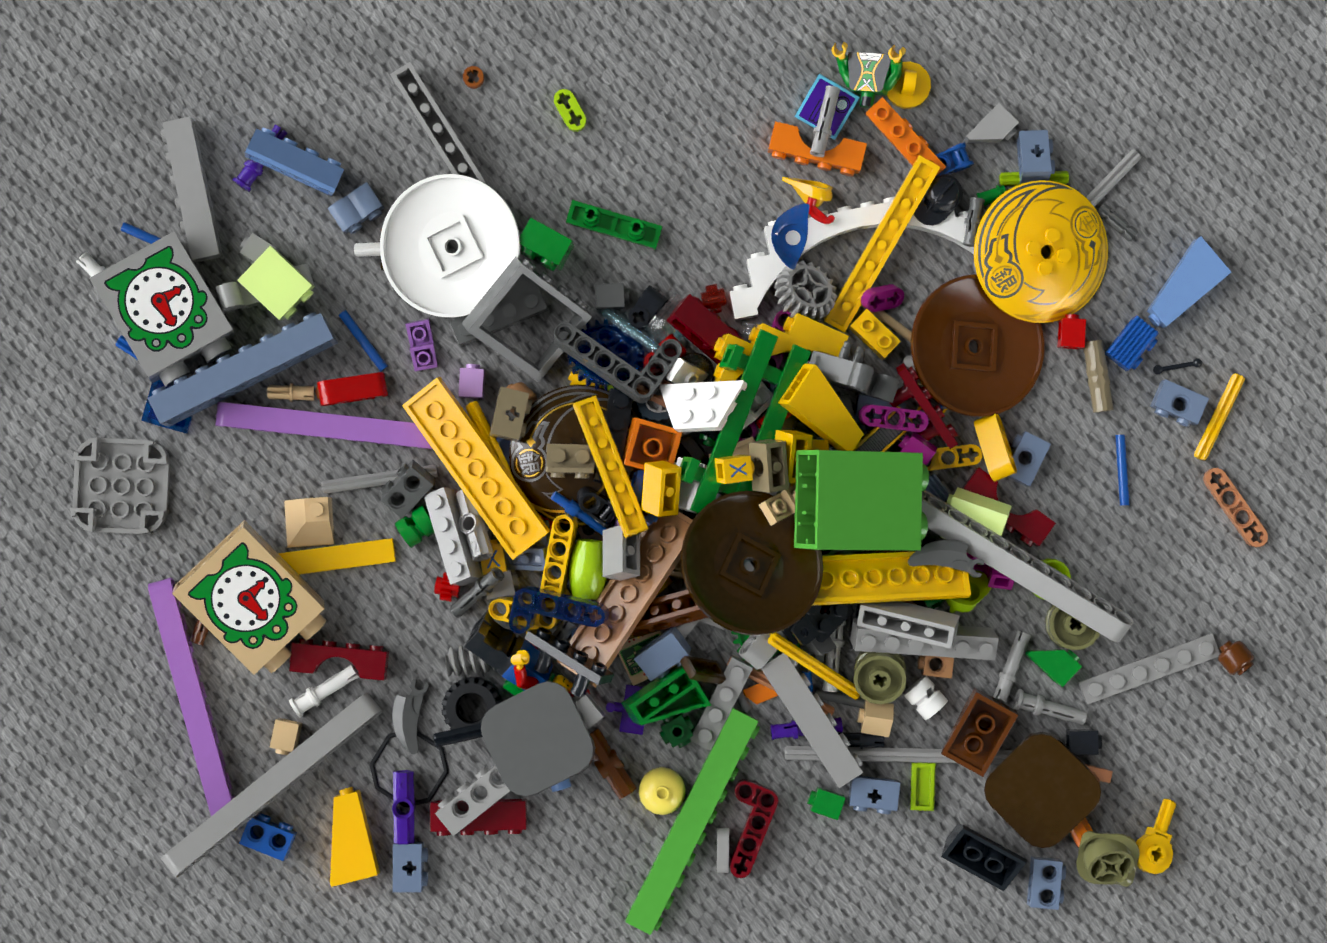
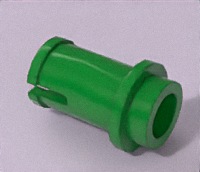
M997 184L996 188L976 193L977 198L985 199L984 206L992 204L1006 189L1004 185L999 186Z

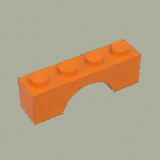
M775 121L768 153H772L771 157L779 160H785L786 157L795 159L794 162L800 165L807 166L809 162L818 164L817 168L825 171H831V168L841 170L840 174L853 177L854 173L859 174L867 143L843 138L835 148L825 151L824 157H815L810 154L811 148L802 141L797 126Z

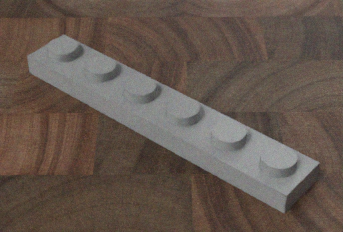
M1213 633L1084 679L1078 683L1088 705L1216 658L1220 655Z

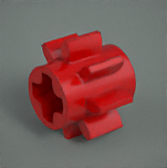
M446 572L443 573V577L437 576L434 594L440 595L439 600L451 602L452 597L458 598L460 586L450 585Z

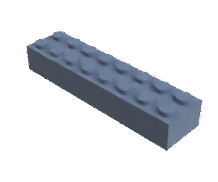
M310 313L303 317V322L297 325L290 323L281 328L282 332L275 336L273 333L260 338L261 342L254 346L248 344L238 349L239 353L232 357L228 354L217 360L218 364L212 367L205 365L195 370L196 374L189 378L183 376L173 381L175 385L167 389L163 386L152 391L153 395L148 397V400L159 423L170 427L338 344L326 318L321 313Z

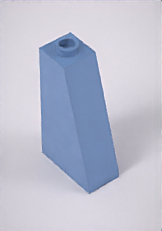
M1202 236L1191 243L1148 308L1147 312L1150 314L1148 318L1154 326L1167 327L1231 273L1229 268Z

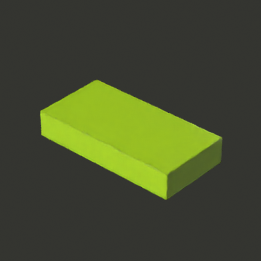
M911 762L910 810L934 811L936 763Z

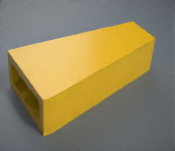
M803 364L778 403L821 438L829 440V444L838 451H855L860 445V440L864 435L819 367L815 364Z
M353 787L339 790L340 795L334 797L330 870L331 887L377 876L380 873L360 789L354 791Z

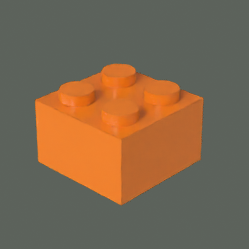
M632 418L623 453V465L644 470L646 462L667 461L674 464L682 432H677L672 427L640 418Z

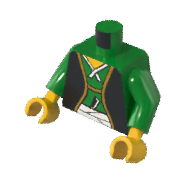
M834 43L832 54L837 57L839 73L846 87L850 88V91L855 94H861L860 107L871 108L874 105L875 95L886 96L888 91L892 90L901 79L903 64L901 57L906 52L904 47L900 49L899 54L895 52V45H893L889 49L888 54L848 52L847 56L845 55L848 49L847 43H842L843 51H839L836 43Z

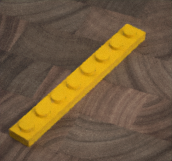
M920 155L917 157L837 296L834 308L825 317L824 322L844 333L846 332L861 306V296L867 289L872 287L939 171L940 166Z

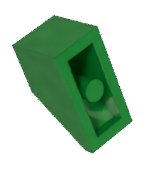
M1062 649L1027 650L1025 653L1029 659L1060 687H1064L1082 667L1078 663L1080 658L1071 650L1067 652Z

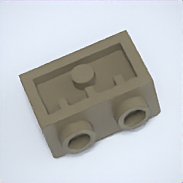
M547 444L546 473H551L552 478H565V473L575 474V478L587 479L589 474H594L595 461L589 445Z

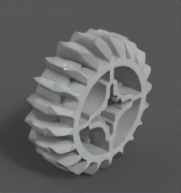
M803 260L797 263L794 270L785 266L777 276V282L774 286L776 289L774 296L780 298L778 304L784 306L783 312L789 311L791 318L799 313L815 321L826 317L834 308L837 297L835 294L837 287L831 285L833 279L827 278L828 272L823 273L820 271V266L815 268L812 262L806 265ZM792 280H796L795 285H792ZM815 299H819V304L815 303Z

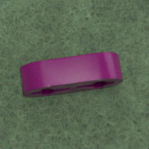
M894 284L867 289L861 296L862 306L871 312L896 308L904 300L903 290Z

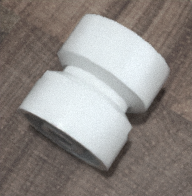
M925 675L909 687L903 695L911 705H917L916 710L924 720H927L936 714L948 700L940 690H934V683Z

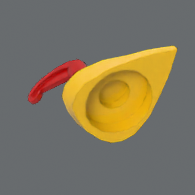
M782 177V180L791 184L801 199L810 205L809 215L823 224L834 222L835 217L833 215L827 217L819 209L824 201L832 200V186L813 180Z

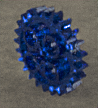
M607 318L604 319L603 324H600L596 319L595 326H591L588 322L586 323V330H581L583 333L640 372V367H643L642 358H644L643 342H639V334L633 335V328L626 330V323L617 326L616 319L612 324H608ZM605 338L610 339L609 341H602ZM581 345L578 347V351L586 354L590 352V348L586 345ZM619 353H626L627 355H625V356H620V355H618V354H619ZM568 355L569 367H572L573 375L578 374V381L586 379L587 387L593 382L595 383L596 390L600 385H604L605 391L608 390V386L611 385L609 382ZM602 358L597 361L601 367H608L610 365L607 359ZM625 372L617 374V378L621 381H626V379L630 378Z

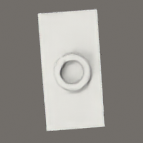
M678 358L666 375V378L675 384L699 383L705 380L709 374L693 364Z

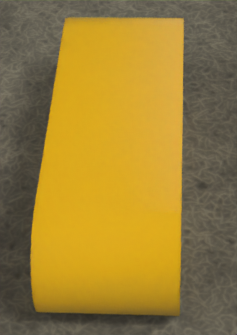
M994 414L974 420V427L992 480L997 481L1017 473L1015 461L1000 416Z

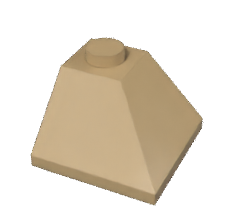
M332 497L284 501L287 548L335 544Z

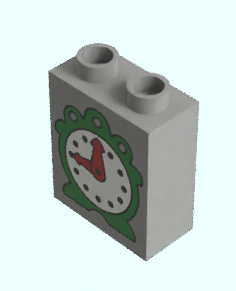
M174 231L89 278L152 383L161 379L165 387L174 385L173 381L190 375L191 372L186 364L203 355L207 363H212L232 351L228 340L235 337L234 331Z

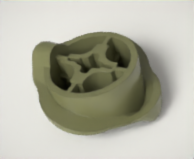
M1087 831L1081 837L1076 861L1077 871L1089 883L1118 884L1128 887L1134 881L1139 859V848L1131 837L1124 834Z

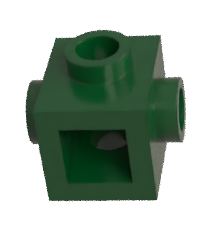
M680 713L662 719L663 723L660 724L662 731L659 734L666 745L670 743L673 748L677 745L679 748H682L691 742L690 738L693 736L691 730L695 727L688 716L683 717ZM676 727L682 730L679 736H675L672 733Z

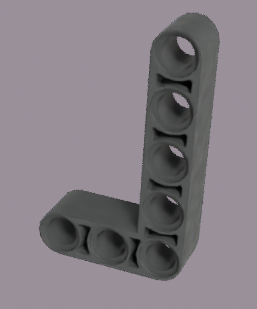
M562 322L554 329V343L558 348L638 403H646L651 400L659 389L660 384L666 379V375L672 366L680 358L682 347L678 341L668 339L661 344L642 372H639L572 324ZM566 331L571 337L567 340H562L558 334ZM586 345L590 348V352L586 354L580 353L578 347ZM668 348L674 349L676 355L668 357L664 350ZM602 358L607 359L610 365L608 367H601L597 361ZM658 367L662 370L663 374L655 376L651 373L650 369ZM625 372L630 378L627 381H621L617 378V374ZM645 386L648 388L649 393L641 395L637 392L636 388Z

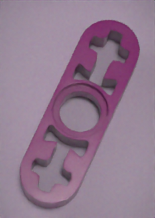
M865 405L859 411V420L866 426L911 432H921L928 426L927 415L918 410ZM872 409V413L882 414L881 419L872 418L869 422V418L865 414ZM893 411L899 415V422L896 425H891L888 422V415ZM917 415V418L921 420V424H917L915 428L914 423L905 422L906 418H916Z

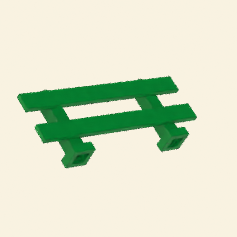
M760 329L750 356L743 354L745 348L737 344H727L719 367L725 370L736 371V369L743 371L741 380L747 383V388L745 391L741 390L736 398L735 403L737 405L733 412L728 415L727 422L719 433L706 469L699 466L701 461L692 457H683L680 465L682 467L681 482L692 484L695 481L700 483L690 510L699 513L706 505L716 499L718 491L723 494L753 491L752 480L729 484L717 483L715 458L733 455L761 380L777 387L756 441L765 439L775 440L776 430L782 429L788 410L778 402L803 364H807L811 351L793 344L784 369L781 371L768 365L778 336Z

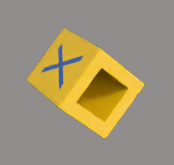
M735 455L715 458L717 483L729 484L753 480L752 474H754L755 467L751 456Z
M497 539L490 540L494 554L491 558L481 561L483 575L488 574L493 567L499 568L502 572L508 571L503 546L500 543L498 544Z

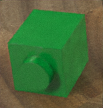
M817 786L816 791L811 790L807 804L811 805L810 810L812 812L838 820L845 796Z

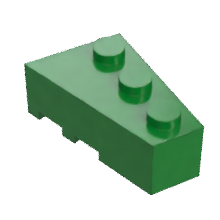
M675 665L666 676L661 679L656 678L621 702L632 722L638 725H645L673 715L711 706L698 682L689 679L682 665Z

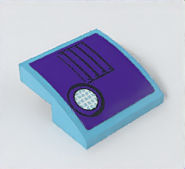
M819 74L795 117L813 128L817 127L826 86L831 85L840 88L830 129L832 131L831 138L836 140L860 96Z

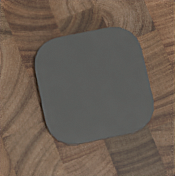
M543 682L495 705L486 712L482 719L481 732L485 744L503 782L510 791L517 795H537L583 772L590 767L589 765L594 758L596 749L594 740L587 730L571 693L567 688L558 683Z

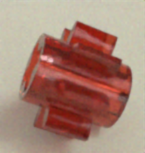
M717 284L705 286L706 292L700 293L703 305L712 312H722L721 306L727 305L724 288L717 289Z

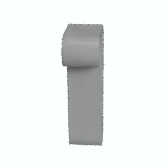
M308 264L294 266L314 285ZM229 282L215 287L221 309L225 313H234V310L240 308L242 310L257 306V303L260 302L241 283Z

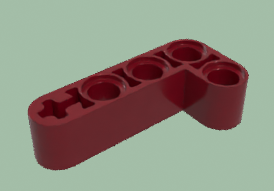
M748 779L738 781L734 788L737 799L752 806L729 864L731 873L737 878H745L751 872L778 805V797L774 790ZM745 784L752 788L751 794L746 797L738 793L740 786ZM767 793L774 797L772 804L768 806L763 805L760 801L762 795ZM755 816H762L765 819L762 827L757 828L752 825L751 822ZM747 838H753L756 841V845L753 849L748 850L743 847V841ZM739 851L747 855L744 860V865L747 868L741 869L740 872L737 871L734 865L741 862L742 854H738Z

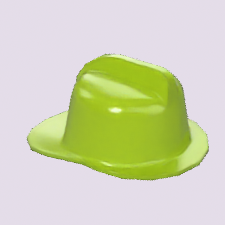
M975 571L982 574L978 578L972 577L969 574L971 596L969 598L946 599L951 613L955 611L962 613L972 611L977 603L990 592L991 587H988V578L985 573Z

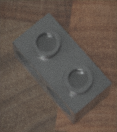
M414 460L408 465L406 463L403 464L397 471L396 475L398 476L393 482L389 480L381 489V502L402 519L434 485L435 477ZM416 476L420 481L412 483L408 480V477ZM401 493L404 498L395 499L392 494Z

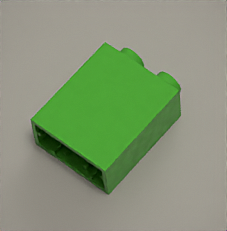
M796 450L794 548L815 550L921 551V540L925 538L928 530L927 517L922 512V492L927 488L929 482V472L927 466L923 463V453Z

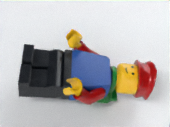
M489 609L475 623L464 646L488 665L497 668L496 672L506 679L503 688L514 696L543 682L558 683L567 688L569 692L574 682L572 683L562 675L555 677V674L551 672L552 663L548 673L542 674L536 671L534 667L540 654L538 647L520 635L516 637L512 630L503 628L490 616ZM524 626V630H525L526 634H527V631H528V630L536 629V628H531V627Z

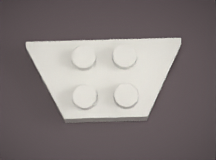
M744 380L660 384V390L673 428L677 432L722 430L727 422L728 415L733 412L737 405L735 400L740 391H745L747 388V383Z

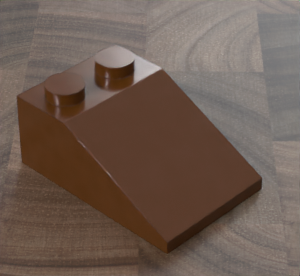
M974 688L941 754L984 777L1018 717L1017 711Z

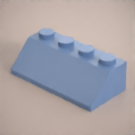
M264 127L262 130H255L245 151V157L329 196L334 194L344 171L340 167L341 163L331 158H328L327 161L318 157L319 153L312 149L306 148L304 151L297 148L298 143L288 138H284L282 141L275 137V132Z

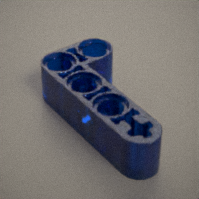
M527 586L518 590L514 595L509 626L513 632L522 634L534 626L536 615L541 614L590 627H598L608 620L609 610L604 604ZM524 592L531 595V604H526L523 601L522 594ZM546 598L554 600L555 608L553 610L546 607ZM570 603L578 607L577 615H572L569 612L568 606ZM595 610H598V615H601L597 620H595V615L587 614L583 618L585 612L592 613ZM518 616L525 617L527 621L526 627L518 625Z

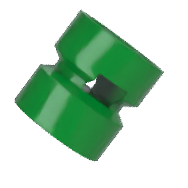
M424 505L413 510L411 517L405 516L403 519L401 518L395 522L396 528L410 548L422 542L423 536L429 537L435 533L429 512Z

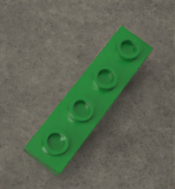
M575 200L571 202L566 219V224L655 250L663 228L661 225Z

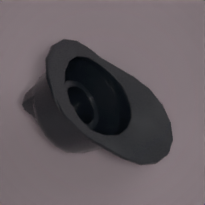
M937 175L914 212L916 219L924 225L931 226L944 221L962 200L963 190L959 181L951 175Z

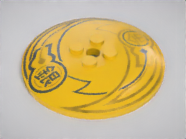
M1039 180L1014 186L1001 194L990 205L978 226L974 244V264L979 282L989 299L1000 310L1016 319L1032 323H1048L1065 318L1066 314L1076 313L1096 293L1105 274L1108 260V240L1103 222L1091 202L1080 192L1068 185L1054 181ZM1045 245L1051 251L1050 256L1046 259L1041 254V250Z

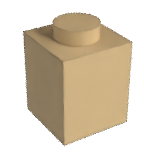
M866 700L864 709L859 708L857 722L861 723V733L889 737L893 724L894 704H874Z
M282 718L276 719L270 748L276 749L275 753L288 755L296 749L302 723Z

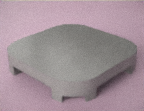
M96 437L88 439L80 445L77 451H74L72 459L75 460L73 505L70 507L71 516L80 527L90 532L131 534L153 533L161 528L168 514L170 458L163 446L157 442L145 439Z

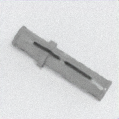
M829 85L825 88L826 91L817 127H814L813 130L815 136L810 150V154L815 157L825 156L827 141L832 135L830 129L840 93V88Z
M1018 630L1004 669L998 675L1000 679L993 695L994 698L1004 702L1008 701L1013 683L1017 682L1016 675L1029 640L1032 637Z

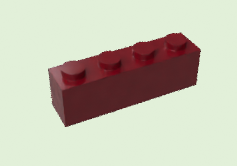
M691 294L683 298L666 319L669 324L716 364L721 362V360L714 358L716 354L714 346L719 337L722 338L723 335L731 334L742 339L734 328L728 327L721 321L718 314L709 311L699 298Z
M527 799L498 800L460 830V835H474L475 831H484L485 835L498 834V830H508V834H522V830L527 829ZM431 801L430 832H436L437 836L451 835L435 814L439 809L438 804L441 801ZM465 801L457 802L459 810H469V806Z

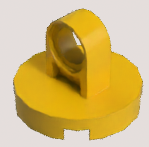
M911 61L903 62L901 79L886 95L892 104L902 109H913L922 104L927 99L931 89V80L927 71L920 64Z

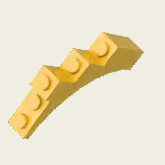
M797 313L794 317L786 319L783 326L785 333L762 323L757 325V328L753 327L748 338L751 343L731 334L723 335L722 338L719 337L714 346V351H716L714 358L722 360L727 344H737L745 348L743 354L750 356L760 329L778 336L771 356L780 353H790L793 344L811 351L812 354L813 351L838 357L841 347L848 340L849 336ZM718 363L713 374L716 377L714 382L736 381L743 374V371L736 369V371L725 370L719 367L720 363Z

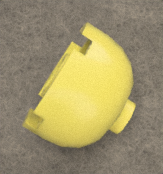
M659 767L650 770L644 775L640 782L638 793L641 803L647 810L654 814L666 815L680 808L685 799L686 789L683 779L677 772L670 768Z

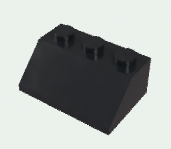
M957 824L949 834L941 855L947 861L1002 891H1005L1027 863V859L962 824Z

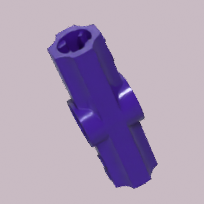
M411 770L393 771L392 812L394 817V844L415 843L416 803L414 800V771ZM402 801L407 802L410 806V811L406 813L401 812L398 809V803Z

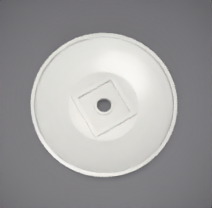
M443 174L426 178L404 191L391 206L385 218L380 238V254L383 269L394 290L414 308L439 317L467 316L515 256L517 258L520 257V235L517 222L505 200L494 189L479 180L457 174ZM451 240H456L458 243V250L455 253H450L447 250V244Z

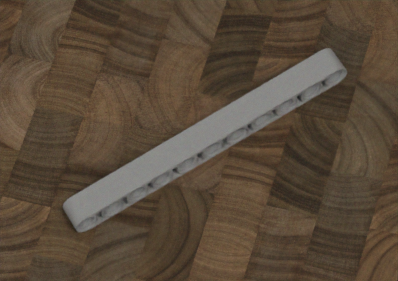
M924 490L922 492V512L927 517L928 529L946 540L960 541L968 544L967 553L983 560L985 564L1114 642H1120L1133 625L1132 617L1120 608L928 491Z
M369 693L360 696L161 857L163 863L175 878L184 874L382 713V709Z

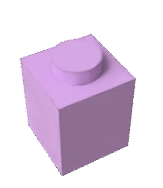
M466 364V368H460L459 397L484 399L485 370L480 369V365Z

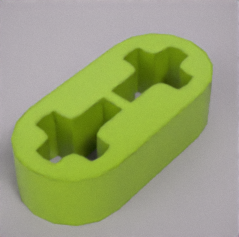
M567 89L557 91L554 95V104L564 123L573 132L581 131L586 126V117L576 98ZM561 95L570 97L568 103L571 108L566 109L563 103L558 104ZM572 111L577 118L582 117L579 126L570 124L572 118L569 113Z

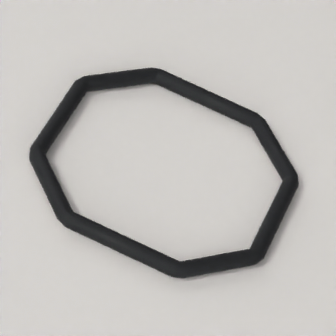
M417 731L418 737L436 747L432 739ZM395 732L386 736L370 762L371 774L376 790L392 800L393 794L379 786L374 765L389 740L397 737ZM442 746L436 748L439 749L444 772L428 798L416 800V805L430 802L448 774L449 769ZM404 801L398 803L403 807H410L409 804Z

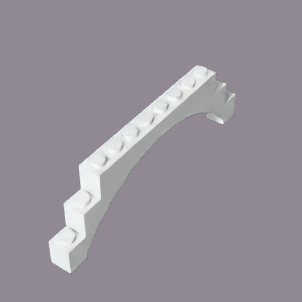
M894 197L883 199L884 203L874 204V201L860 204V208L851 209V206L840 207L837 209L838 212L828 214L827 210L822 211L827 217L829 215L835 217L834 222L830 224H823L812 217L808 218L807 241L801 256L820 243L838 235L855 230L878 227ZM953 210L944 221L933 226L924 225L913 214L906 226L909 229L938 235L974 254V247L963 245L966 230L964 221L968 216V211L958 213L959 217H956ZM776 220L768 222V226L764 227L769 255H765L764 252L754 253L746 261L751 287L747 288V284L733 287L734 291L729 292L734 321L758 317L757 308L763 297L786 266L775 252L771 240L772 228ZM794 230L789 231L785 237L786 242L790 245H797L801 238L800 234Z

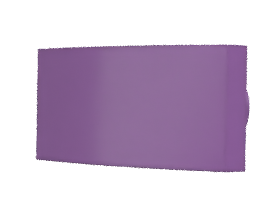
M424 319L406 323L414 370L420 371L438 367L430 320Z

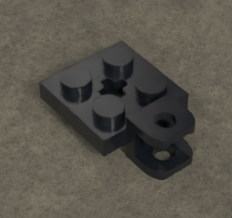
M850 604L827 605L826 613H820L821 605H813L800 620L782 630V632L793 644L807 645L815 638L818 642H824L855 610Z

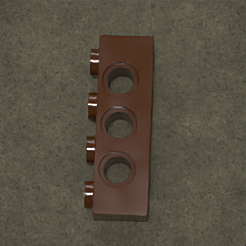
M688 589L655 598L627 640L708 617L696 605Z

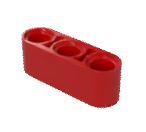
M384 372L317 382L321 406L375 399L377 396H388Z

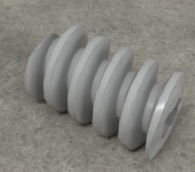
M462 645L459 646L457 653H455L451 646L448 654H445L448 677L451 676L453 670L457 676H460L462 669L466 675H469L471 668H473L475 674H479L481 667L485 673H489L490 665L468 649L465 652Z

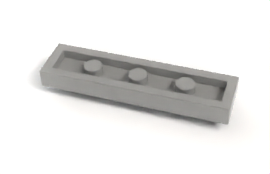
M734 656L731 657L724 671L726 680L722 684H717L709 700L711 706L705 708L693 731V736L690 738L692 742L711 751L753 670L752 665Z

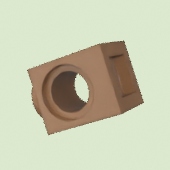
M919 655L918 669H921V674L925 676L952 679L954 658ZM939 658L941 660V666L938 670L930 669L929 662L931 659Z

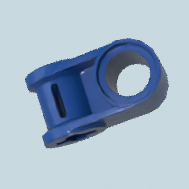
M965 142L936 154L946 166L938 175H949L974 165V162L970 161L965 150Z

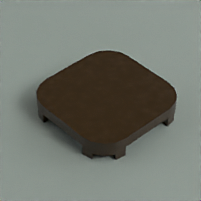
M1033 732L1028 735L994 770H991L986 778L984 787L985 797L990 806L1026 842L1039 848L1052 847L1059 843L1095 809L1101 796L1100 781L1095 772H1092L1059 740L1058 736L1047 732Z

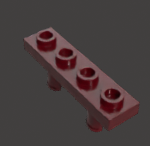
M905 363L896 367L904 383L902 387L897 389L893 403H890L891 406L896 408L909 398H915L930 419L926 429L916 433L927 441L937 435L941 436L949 449L958 445L955 439L958 436L951 423L945 424L942 419L945 415L938 404L936 406L932 405L929 400L932 396L924 386H919L916 381L919 377L913 367L907 368Z

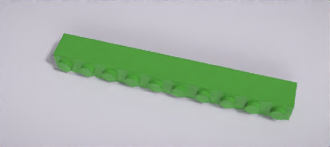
M734 707L732 708L625 919L626 923L649 935L652 934L653 930L658 931L664 919L660 916L664 908L667 910L670 908L674 900V896L671 894L675 887L680 888L685 878L682 872L685 866H691L696 856L692 852L696 844L701 846L707 834L703 831L707 823L712 824L717 811L714 809L718 802L722 803L728 792L725 787L728 781H734L739 770L735 767L739 759H745L749 751V747L746 745L750 738L755 739L760 729L756 718Z

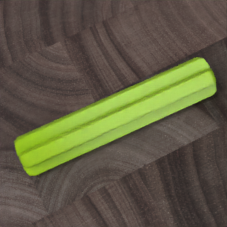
M1055 171L1054 174H1051L1049 181L1067 184L1069 183L1068 171ZM1019 172L1000 173V186L1019 185Z

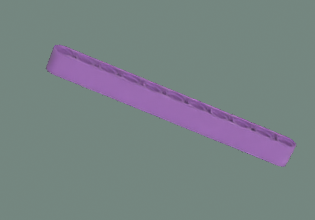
M218 402L215 426L433 449L415 423Z
M171 577L148 584V591L210 815L212 816L235 798V796L231 794L230 789H232L228 773H225V760L222 750L218 748L217 743L220 742L216 728L212 726L211 721L213 717L210 706L205 701L207 697L205 688L198 676L201 674L197 660L193 658V645L189 641L190 636L188 637L186 633L188 627L184 614H181L180 607H182L181 602L172 594L175 581Z

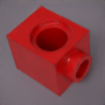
M1066 314L1065 318H1061L1058 324L1057 348H1085L1086 319H1079L1080 315Z

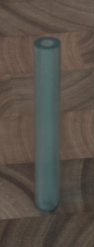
M606 308L603 311V317L650 351L656 353L660 345L610 309Z

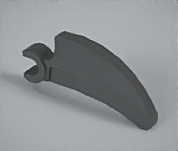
M941 540L926 544L921 547V551L917 550L908 559V564L912 567L922 565L948 567L967 572L972 577L978 578L982 574L975 572L973 567L975 564L984 565V561L968 558L966 552L969 545L954 540Z
M415 679L411 682L412 692L408 697L396 695L392 711L395 734L402 746L411 754H417L419 750L417 741L418 719L424 694L429 689V683L425 682L424 688L417 690V680Z

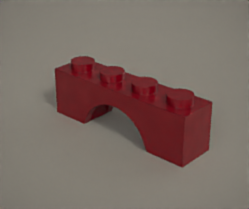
M979 467L976 468L962 489L998 501V481H993L988 473ZM1035 509L1024 515L1010 513L1005 530L1010 533L1013 531L1021 535L1019 540L1029 547H1032V545L1040 546L1056 523Z
M299 638V642L292 643L289 672L314 674L325 660L331 657H341L347 659L356 667L362 679L383 681L387 679L389 651H384V646L370 645L369 649H362L360 644L346 643V647L336 646V641L325 640L320 645L313 644V639L305 640L304 638Z

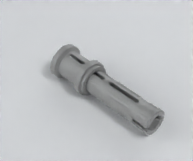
M1018 689L1013 704L1014 710L1023 709L1032 712L1035 716L1042 713L1082 726L1086 722V710L1083 711L1045 700L1040 694L1034 696L1024 693L1022 689Z

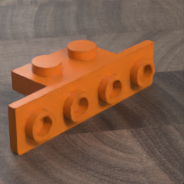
M883 97L866 111V116L912 166L920 155L940 166L936 176L946 168L930 150L927 141L922 136H918L912 130L913 127L910 122L905 118L902 119Z

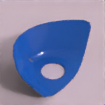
M806 203L785 211L777 218L771 233L775 252L781 261L793 270L796 268L807 241L810 205ZM794 230L800 234V242L797 245H790L786 242L785 237L789 231Z

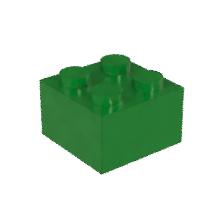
M533 218L529 219L519 237L521 254L531 260H534L535 257L540 259L542 266L553 272L555 269L562 270L574 248L571 239Z

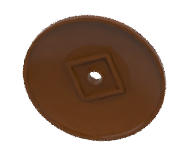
M977 274L965 275L940 285L923 302L912 328L911 354L914 368L922 385L938 403L953 412L966 416H991L1007 411L1017 405L1035 385L1044 359V336L1041 323L1022 321L1006 314L989 299L979 282ZM971 340L976 341L978 344L976 353L971 352L969 349Z

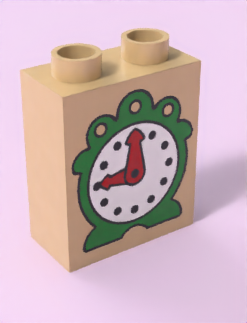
M245 520L178 581L172 592L253 675L263 666L270 673L276 671L290 657L291 652L285 646L298 633L305 640H308L326 622V619L320 614L324 610V600Z

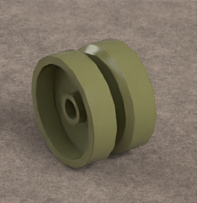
M1054 605L1047 611L1045 630L1050 640L1059 647L1070 650H1082L1093 645L1100 635L1097 631ZM1071 619H1074L1076 623L1073 628L1069 626L1072 624L1070 622Z
M860 651L854 665V685L859 695L874 704L890 703L900 697L905 689L907 679L904 657L901 654Z

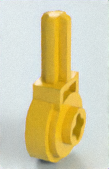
M1163 799L1154 827H1147L1145 835L1136 841L1139 848L1137 867L1143 872L1152 874L1162 873L1169 868L1172 862L1173 850L1170 844L1172 835L1167 833L1176 808V803L1172 800Z

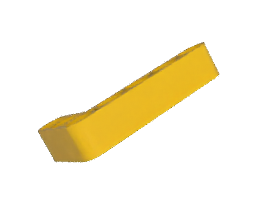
M565 513L556 517L553 521L538 602L534 603L507 596L499 597L489 605V614L492 618L536 629L539 627L551 629L559 623L569 576L570 559L578 529V521L575 516L572 517ZM562 519H567L570 522L569 531L561 528L560 522ZM558 542L565 545V554L557 552L556 544ZM554 565L561 569V576L559 578L554 577L551 572ZM548 589H553L556 592L557 599L555 601L548 598ZM499 602L506 606L505 614H501L497 610ZM521 607L529 611L528 619L521 617ZM544 612L550 613L552 616L551 624L544 622Z

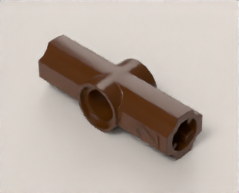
M599 728L591 732L590 736L594 740L596 748L593 762L602 777L607 779L617 797L622 799L636 790L637 787L624 769L625 766L622 760L618 758L616 751L611 749Z

